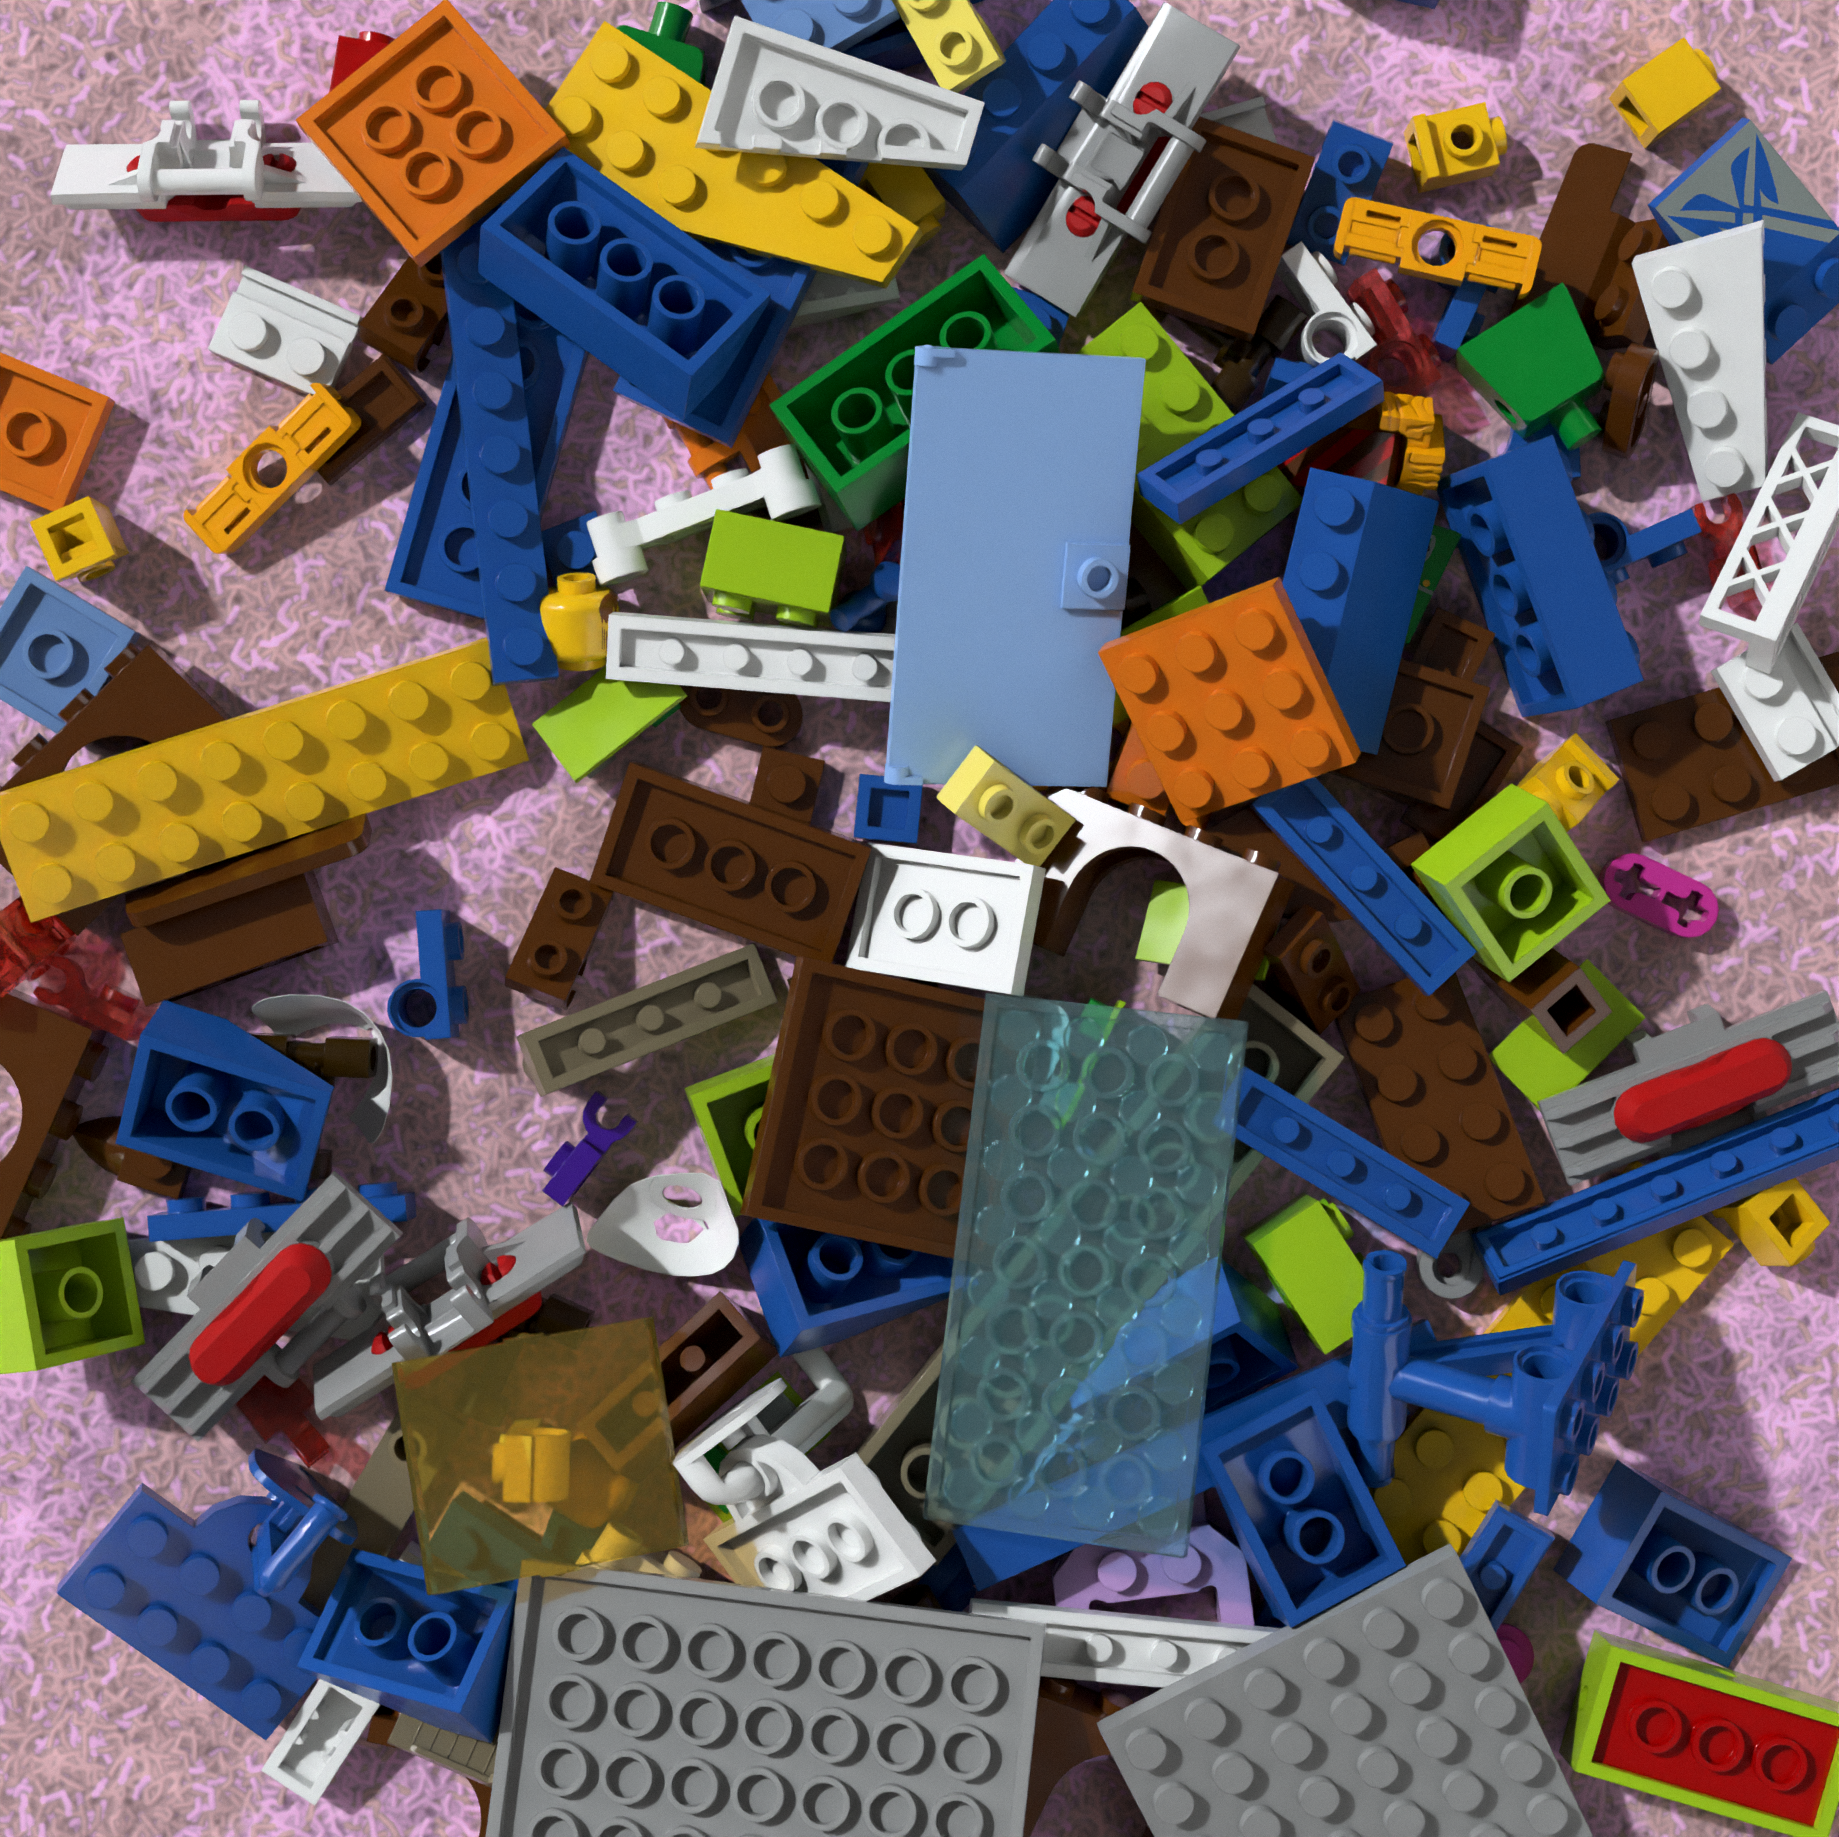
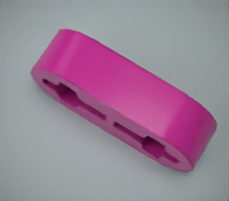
M1635 853L1615 856L1607 861L1600 870L1598 881L1611 900L1607 904L1671 936L1679 938L1701 936L1710 931L1717 920L1719 912L1718 901L1710 888L1646 856ZM1634 865L1639 869L1637 880L1654 889L1652 896L1649 897L1635 892L1630 893L1626 899L1622 898L1619 895L1622 885L1614 880L1615 873L1629 871ZM1693 893L1697 896L1694 901V907L1702 911L1701 918L1699 920H1687L1682 927L1677 923L1680 913L1676 909L1662 903L1665 894L1674 899H1686Z

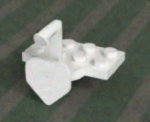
M822 1347L792 1355L817 1390L769 1433L756 1415L786 1389L787 1385L782 1378L773 1381L737 1402L711 1421L679 1449L672 1464L690 1488L702 1500L713 1505H726L733 1518L717 1526L703 1540L736 1584L868 1601L920 1577L936 1559L922 1542L917 1529L904 1518L884 1491L877 1475L864 1464L856 1452L822 1471H819L804 1455L849 1414L854 1402L853 1392L848 1382ZM722 1442L728 1451L732 1450L720 1462L718 1476L703 1454Z

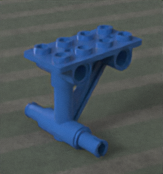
M1388 1250L1368 1253L1366 1260H1363V1300L1353 1310L1351 1319L1353 1340L1352 1359L1348 1373L1350 1401L1347 1410V1425L1351 1433L1356 1437L1354 1463L1366 1486L1380 1488L1392 1482V1478L1395 1476V1441L1405 1430L1407 1403L1482 1424L1486 1433L1506 1438L1504 1469L1507 1476L1515 1483L1534 1489V1512L1548 1516L1559 1494L1570 1495L1578 1473L1580 1454L1590 1456L1599 1431V1417L1609 1418L1614 1410L1619 1391V1379L1629 1380L1634 1371L1638 1355V1342L1629 1340L1630 1328L1636 1326L1644 1300V1290L1635 1288L1637 1264L1623 1260L1614 1277L1584 1270L1563 1274L1556 1282L1551 1325L1411 1345L1412 1316L1407 1306L1403 1304L1405 1272L1407 1271L1406 1259L1402 1255ZM1512 1373V1377L1503 1374ZM1499 1374V1376L1496 1379L1486 1377Z

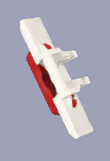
M240 100L239 110L241 119L235 120L231 139L197 140L191 101H170L169 111L172 120H162L159 135L150 141L143 142V144L66 145L50 195L53 205H64L70 210L136 209L144 219L153 222L283 221L297 216L301 208L353 207L357 202H362V200L313 143H266L264 116L260 100Z

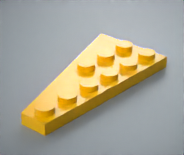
M606 21L602 23L545 108V111L566 133L571 144L567 148L570 152L694 239L712 244L718 242L745 249L750 254L767 258L772 256L810 266L812 270L885 289L888 287L923 235L918 226L814 158L695 148L711 90Z

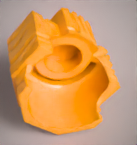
M1384 391L1385 401L1344 425V427L1403 436L1394 488L1420 496L1423 494L1424 489L1437 490L1440 473H1442L1445 462L1443 418L1441 414H1434L1433 398L1413 397L1409 394L1395 395L1392 392Z

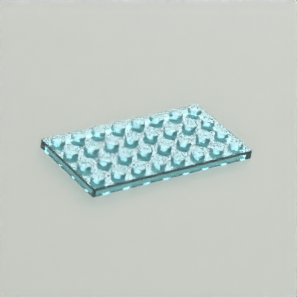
M986 993L922 1519L1177 1558L1188 1556L1248 1022Z

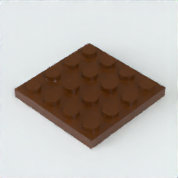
M796 956L740 1214L993 1267L1047 1013Z

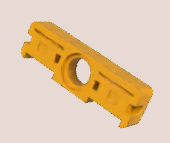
M1351 197L1345 201L1333 253L1338 260H1341L1342 253L1345 251L1353 256L1394 265L1399 263L1397 273L1459 287L1463 282V278H1467V281L1512 291L1517 289L1519 290L1517 299H1524L1533 285L1542 244L1537 237ZM1432 231H1441L1448 234L1455 245L1454 257L1448 263L1441 266H1432L1426 263L1420 257L1418 251L1420 239Z
M312 383L310 386L316 393L314 395L309 393L278 426L269 425L225 469L232 477L226 476L196 506V510L186 509L184 511L183 517L185 522L212 552L216 554H232L239 549L361 427L360 417L352 408L345 407L338 401L341 396L332 386ZM269 451H276L281 454L287 465L285 479L280 485L273 488L267 487L262 483L257 470L260 459Z

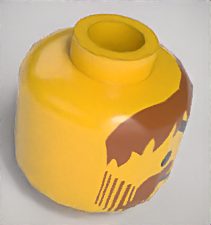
M575 572L558 576L557 586L548 589L549 594L541 599L539 607L542 624L553 653L557 656L558 668L567 671H588L601 668L606 665L609 614L620 612L618 594L607 586L600 587L596 583V576L591 573Z

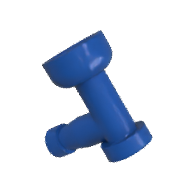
M893 561L880 563L870 575V584L861 590L846 594L830 612V620L834 627L841 632L849 630L880 633L886 624V605L889 602L898 600L900 564Z

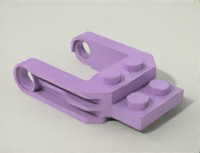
M1086 1467L1070 1469V1474L1080 1471ZM1203 1492L1058 1556L1050 1566L1055 1606L1089 1609L1090 1602L1094 1600H1101L1106 1603L1194 1593L1206 1586L1212 1585L1217 1622L1254 1626L1246 1559L1238 1541L1206 1518ZM1075 1680L1079 1685L1100 1692L1099 1682ZM1108 1755L1095 1757L1082 1763L1108 1760Z

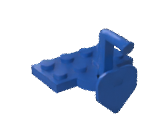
M255 1448L248 1456L249 1470L270 1491L266 1497L239 1495L213 1504L194 1520L142 1483L57 1586V1594L264 1740H267L317 1679L296 1667L322 1614V1611L302 1598L311 1578L313 1553L328 1535L341 1543L352 1545L358 1537V1530L354 1519L300 1465ZM255 1527L250 1543L248 1536L251 1530Z

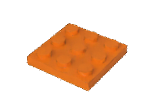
M443 0L296 119L305 135L420 268L527 182L563 147L567 149L571 146L566 133L448 0Z
M1280 577L1109 641L1098 651L1180 823L1354 764L1361 754Z

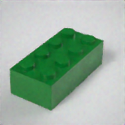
M982 254L769 405L790 444L795 445L798 455L857 532L905 498L915 346L928 344L951 348L1061 353L1053 335L985 254Z

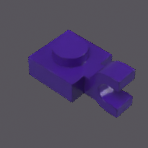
M596 1091L583 1110V1123L588 1132L587 1135L576 1147L566 1141L543 1170L552 1178L542 1191L562 1207L571 1201L608 1153L607 1151L614 1142L623 1139L639 1122L630 1114H627L622 1118L619 1125L613 1129L602 1126L598 1119V1112L605 1105L608 1098L600 1091Z

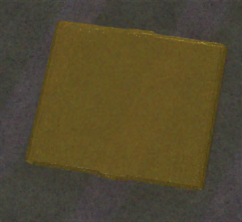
M653 1316L546 1335L543 1332L533 1334L520 1333L516 1337L503 1339L501 1343L400 1360L392 1363L427 1595L443 1594L540 1575L541 1578L553 1575L563 1576L569 1572L579 1571L582 1566L680 1548L689 1544L678 1470L672 1464L675 1459V1450Z

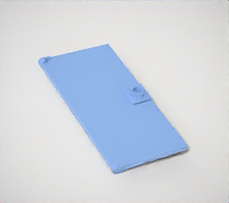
M928 344L915 346L889 729L884 772L885 783L892 785L946 784L973 747L977 745L1030 786L1107 787L1116 689L1098 651L1105 643L1121 636L1131 547L1129 545L1146 364L1145 358L951 348Z

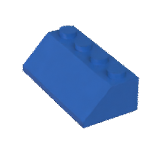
M1053 0L1003 52L1006 62L974 82L963 94L985 102L967 165L962 170L922 167L942 197L1002 253L1034 222L1059 180L1058 177L1037 165L1032 159L1041 143L1057 152L1082 108L1069 98L1078 80L1089 85L1097 93L1107 98L1149 28L1137 8L1129 0Z
M565 147L559 150L481 225L478 273L682 420L723 380L770 301L771 293Z
M1553 435L1443 476L1438 481V488L1436 490L1451 530L1462 534L1457 547L1489 631L1495 633L1493 643L1522 718L1577 709L1644 681L1638 666L1640 662L1639 648L1635 639L1624 628L1616 606L1618 598L1616 586L1611 576L1602 569L1593 544L1595 540L1593 524L1589 516L1579 507L1570 483L1572 480L1570 462L1565 453L1557 448Z
M1310 467L1282 584L1360 751L1377 755L1439 501L1374 481Z

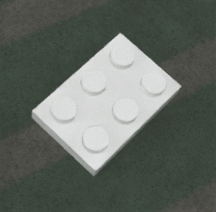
M867 842V844L873 846L859 887L845 967L871 973L1023 997L1045 877V868L1030 864Z

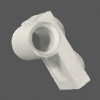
M1301 241L1284 253L1279 261L1276 274L1310 319L1297 340L1296 355L1298 361L1316 367L1330 359L1319 354L1312 342V335L1314 333L1326 330L1335 333L1341 339L1343 354L1358 364L1362 362L1377 345L1371 337L1375 334V328L1366 312L1355 302L1348 306L1334 286L1338 282L1334 269L1320 252L1315 251L1311 254Z

